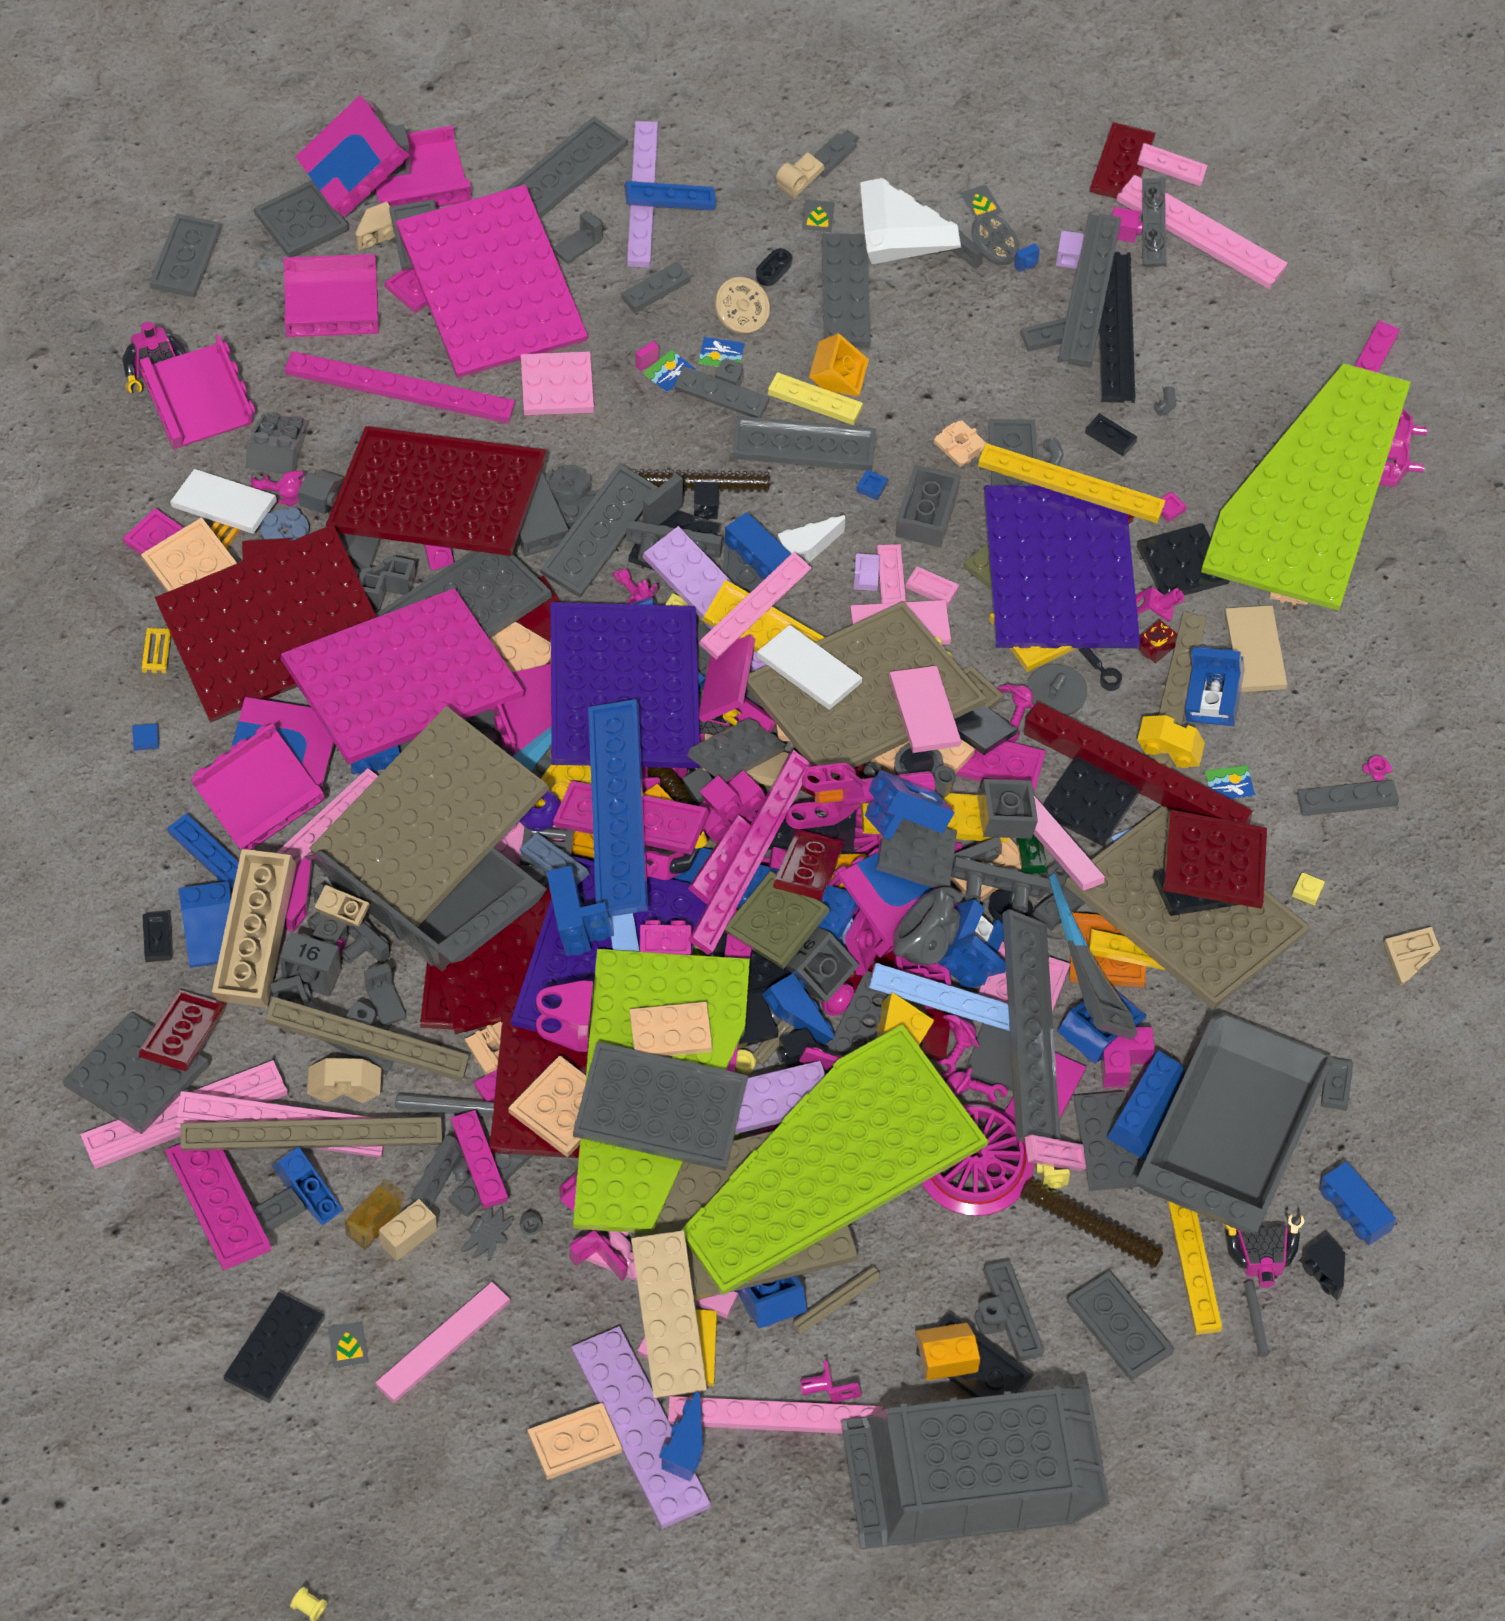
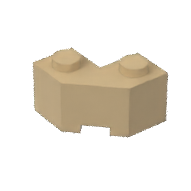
M322 1059L309 1066L307 1094L325 1103L341 1095H346L360 1103H365L380 1095L381 1068L364 1059Z

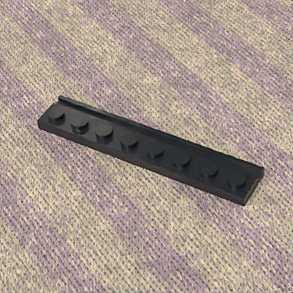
M1115 252L1100 322L1101 402L1124 403V401H1131V403H1135L1131 252H1127V254Z

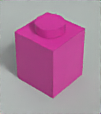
M1114 207L1112 216L1122 217L1117 240L1135 243L1136 235H1141L1143 221H1139L1141 211Z

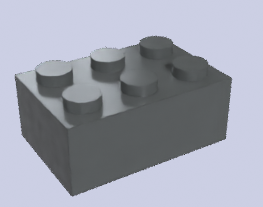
M914 465L897 518L895 537L941 547L958 495L960 475Z

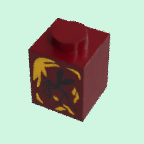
M1159 620L1140 636L1138 650L1145 658L1152 660L1156 664L1175 648L1178 634L1163 621Z

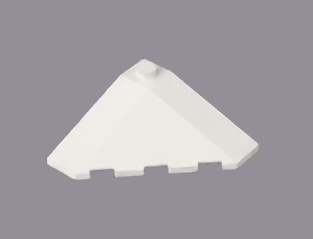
M883 178L860 182L866 247L871 264L961 248L959 229L955 223L941 218L939 213L926 205L922 206L917 203L912 196L901 189L898 191Z

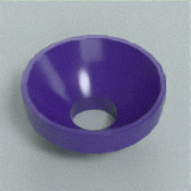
M548 790L541 797L545 801V805L542 808L536 809L532 807L519 820L525 828L533 831H544L554 826L553 820L560 807V801L552 791Z

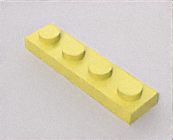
M778 372L768 388V395L851 425L855 424L863 408L862 402Z

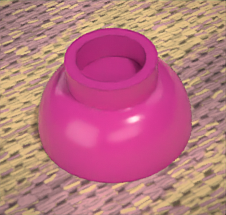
M843 983L827 1003L821 1000L824 1011L830 1016H837L845 1012L854 996L853 987Z

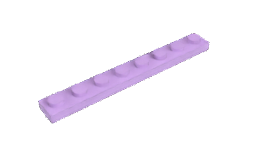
M635 121L632 181L655 183L658 122ZM631 205L627 267L650 268L653 206Z

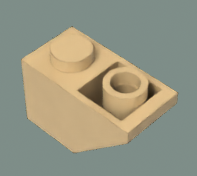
M388 202L366 209L355 233L358 251L395 237Z
M325 885L314 908L323 916L325 915L349 926L359 927L370 903Z

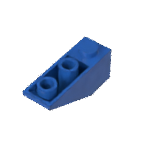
M794 973L774 984L762 994L775 1016L798 1030L808 1027L812 1038L820 1044L826 1045L835 1037L831 1025L823 1019L819 1013L818 1005L814 1000L810 999L805 991L803 982L797 979Z
M299 1147L290 1150L271 1164L288 1189H293L304 1204V1207L322 1226L343 1211Z
M697 1391L692 1400L689 1398L686 1400L682 1410L684 1416L681 1421L675 1422L670 1434L673 1437L669 1444L665 1443L659 1454V1458L662 1459V1470L690 1482L702 1460L703 1450L700 1392Z

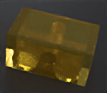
M379 1186L345 1220L346 1236L364 1250H367L379 1237V1229L400 1214L399 1200Z

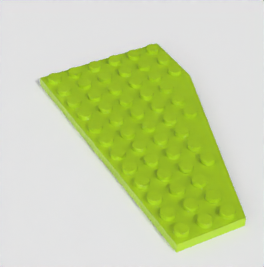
M1343 363L1223 507L1201 572L1340 611L1411 382Z
M597 949L586 1081L597 1042L634 1050L630 1009L707 1002L712 1052L668 1056L667 1058L727 1071L728 1064L739 1040L745 1032L750 959ZM580 1139L573 1229L652 1234L673 1184L685 1162Z
M902 1024L837 1060L826 1076L809 1094H806L782 1120L779 1127L757 1150L751 1153L729 1177V1181L704 1208L702 1207L681 1231H684L685 1242L723 1296L988 1146V1140Z

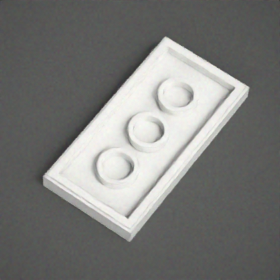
M194 469L170 502L173 508L253 534L277 500L273 494Z
M791 625L757 651V658L828 710L833 708L862 683L860 675Z

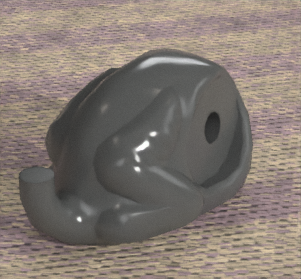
M941 887L921 897L902 918L894 931V954L899 957L902 956L910 963L917 965H931L939 962L946 955L949 946L955 941L959 929L960 914L953 907L954 903L962 900L961 894L952 887Z

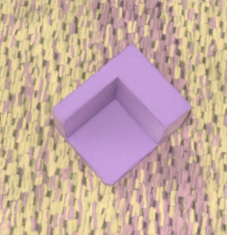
M1068 231L1061 232L1056 266L1077 269L1084 234Z
M856 554L854 590H878L879 555Z

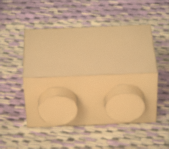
M418 1199L379 1229L380 1245L397 1262L437 1231L436 1216Z

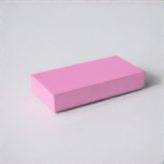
M916 566L906 582V588L934 601L946 600V606H949L959 590V584Z

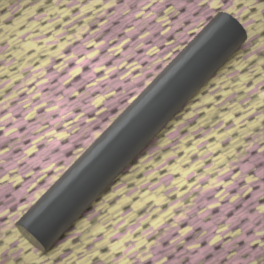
M1253 1281L1244 1283L1254 1336L1258 1355L1265 1357L1269 1355L1255 1284Z

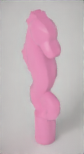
M608 1231L611 1249L621 1251L620 1255L627 1263L633 1280L637 1281L634 1255L631 1252V1244L625 1237L629 1232Z

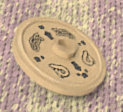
M744 277L729 279L720 286L715 296V310L718 318L728 329L736 333L748 334L755 332L768 319L770 311L768 297L763 288L751 279Z

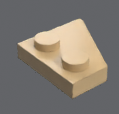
M1432 927L1387 938L1383 942L1399 986L1404 985L1440 951Z

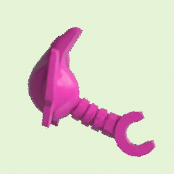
M299 470L284 473L283 478L278 482L269 481L267 475H264L262 480H256L255 477H251V487L258 490L266 489L279 492L283 499H280L278 503L292 506L299 503L298 490L306 476L299 480L298 477L303 475V472Z
M619 569L613 573L616 581L620 585H624L633 595L626 604L651 596L654 598V594L658 591L656 583L649 588L645 579L642 583L638 582L637 587L630 579L627 569Z
M1006 684L999 686L998 690L1003 693L1012 694L1013 702L1017 706L1010 721V724L1017 728V733L1014 737L1007 740L1015 742L1020 736L1018 727L1022 721L1025 709H1033L1035 705L1032 704L1033 695L1028 687Z
M956 1015L943 1016L945 1020L949 1021V1026L957 1044L947 1059L937 1061V1064H945L948 1068L946 1073L940 1074L942 1078H949L951 1074L955 1073V1064L962 1055V1051L965 1050V1047L968 1049L972 1045L976 1048L979 1047L976 1041L974 1026Z
M969 1068L966 1073L956 1072L951 1074L946 1083L954 1095L962 1094L970 1088L971 1090L986 1094L990 1103L997 1101L994 1091H998L1002 1098L1008 1095V1091L1003 1085L996 1084L990 1086L976 1080L971 1081L970 1074L972 1068Z

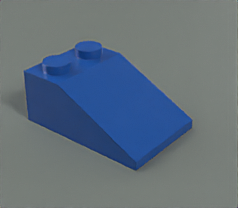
M229 882L178 888L190 968L218 964L231 903Z
M1114 988L1131 1012L1135 1027H1138L1147 1018V1015ZM1084 1001L1069 1011L1057 1031L1067 1042L1075 1046L1087 1059L1095 1064L1102 1060L1103 1051L1118 1037L1096 1028L1092 1017L1086 1010Z
M796 1276L737 1290L748 1315L759 1329L807 1311L804 1287Z

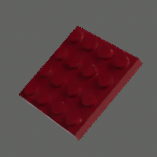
M1170 810L1167 825L1163 891L1261 909L1264 903L1267 828Z

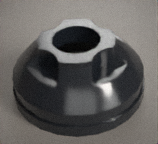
M1002 890L995 892L991 896L988 910L994 920H999L1003 924V912L1013 909L1014 892ZM1028 900V911L1023 915L1032 918L1034 909Z

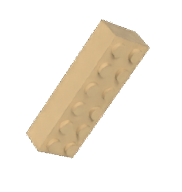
M241 850L212 989L213 995L219 1002L268 1007L271 992L270 984L273 982L296 870V863L291 855Z
M684 1231L631 1238L654 1399L691 1394L696 1391L705 1392L707 1388Z

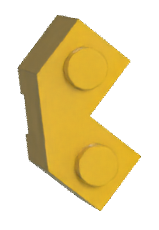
M1166 715L1143 716L1137 741L1145 754L1157 755L1168 753L1177 768L1200 766L1205 742L1197 728L1190 725L1184 728L1175 724L1174 719Z

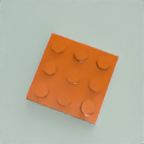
M1072 913L1088 946L1092 929L1125 936L1101 915ZM1070 953L1069 982L1079 983ZM1093 955L1111 985L1145 988L1146 966Z

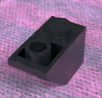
M1327 1235L1305 1251L1301 1264L1305 1272L1309 1276H1314L1320 1283L1323 1291L1328 1295H1332L1337 1301L1341 1297L1344 1288L1345 1252Z

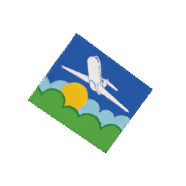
M704 337L698 364L718 367L725 358L741 363L745 343Z
M671 350L646 369L643 374L664 391L668 392L675 386L683 366L696 370V368Z
M1248 765L1205 770L1209 789L1229 799L1255 796Z

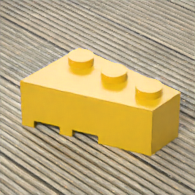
M891 992L882 1002V1013L877 1026L876 1039L903 1024L919 1046L934 1020Z

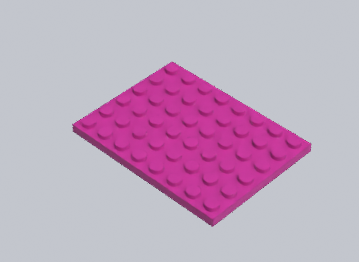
M526 185L396 221L397 230L456 378L521 360L522 354L546 353L588 340V335Z
M455 588L281 653V661L348 764L415 739L446 706L461 718L466 719L497 707L498 704L502 705L523 697L524 692Z

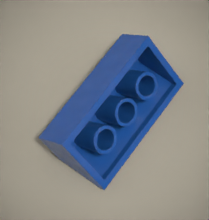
M1157 1051L1107 1139L1144 1161L1146 1160L1186 1074L1179 1062Z

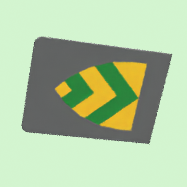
M987 185L960 193L975 219L983 213L994 215L1003 213Z
M806 200L802 230L831 233L835 203Z
M361 1322L328 1328L334 1369L369 1363Z

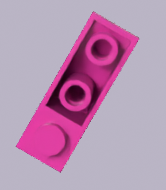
M300 859L296 864L284 923V929L292 933L295 932L308 913L313 872L312 859Z

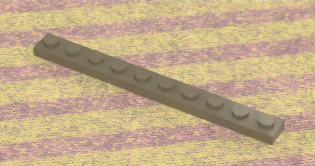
M441 1117L180 1123L181 1151L290 1149L297 1147L441 1145L442 1143Z

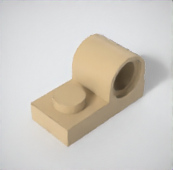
M807 152L795 165L785 163L779 169L776 175L777 185L791 198L795 199L825 169L824 164Z

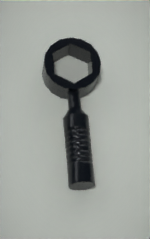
M1079 648L1080 653L1095 669L1101 671L1100 685L1103 689L1115 691L1120 688L1122 682L1120 671L1114 668L1104 669L1102 662L1090 648ZM1105 676H1114L1118 681L1117 683H1108L1104 678Z

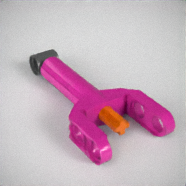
M847 763L807 768L801 780L804 787L814 791L816 796L815 802L799 803L789 808L786 815L787 824L794 829L837 824L849 817L861 804L873 801L874 797L868 790L874 778L860 779L856 776L855 769ZM948 766L938 767L934 775L930 771L895 775L936 791L941 798L949 795L956 780L955 771ZM830 774H839V780L833 779ZM807 776L817 777L819 783L810 782ZM821 810L826 813L827 817H819L815 811ZM792 813L801 814L804 820H796L793 818Z

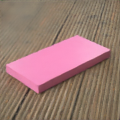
M946 600L904 602L932 636L941 639V645L951 644ZM898 603L851 605L852 625Z
M937 666L890 672V683L912 752L959 747L961 739Z

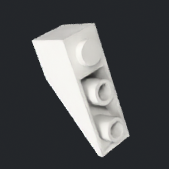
M845 516L831 517L825 521L809 523L797 529L785 530L777 534V541L791 554L795 552L809 564L844 532Z

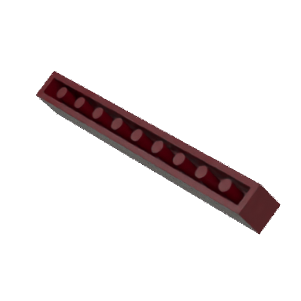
M1040 702L1036 703L1026 718L1024 735L1071 759L1077 756L1139 788V794L1170 810L1250 824L1253 810Z

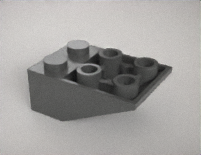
M272 412L263 413L247 442L246 468L281 474L294 471L298 464L309 420H304L298 416H279V414Z

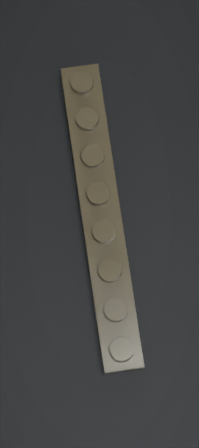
M1183 612L1159 716H1169L1174 719L1175 724L1182 726L1192 673V647L1200 648L1207 619L1206 616ZM1168 753L1149 754L1150 759L1170 769L1172 768L1173 760Z
M273 996L264 1022L459 1081L463 1079L469 1057L465 1053Z

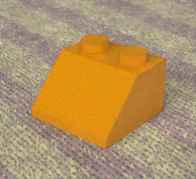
M837 333L818 342L809 378L825 390L859 396L869 359L842 335Z
M968 1323L915 1331L926 1381L978 1372L980 1356L975 1335Z

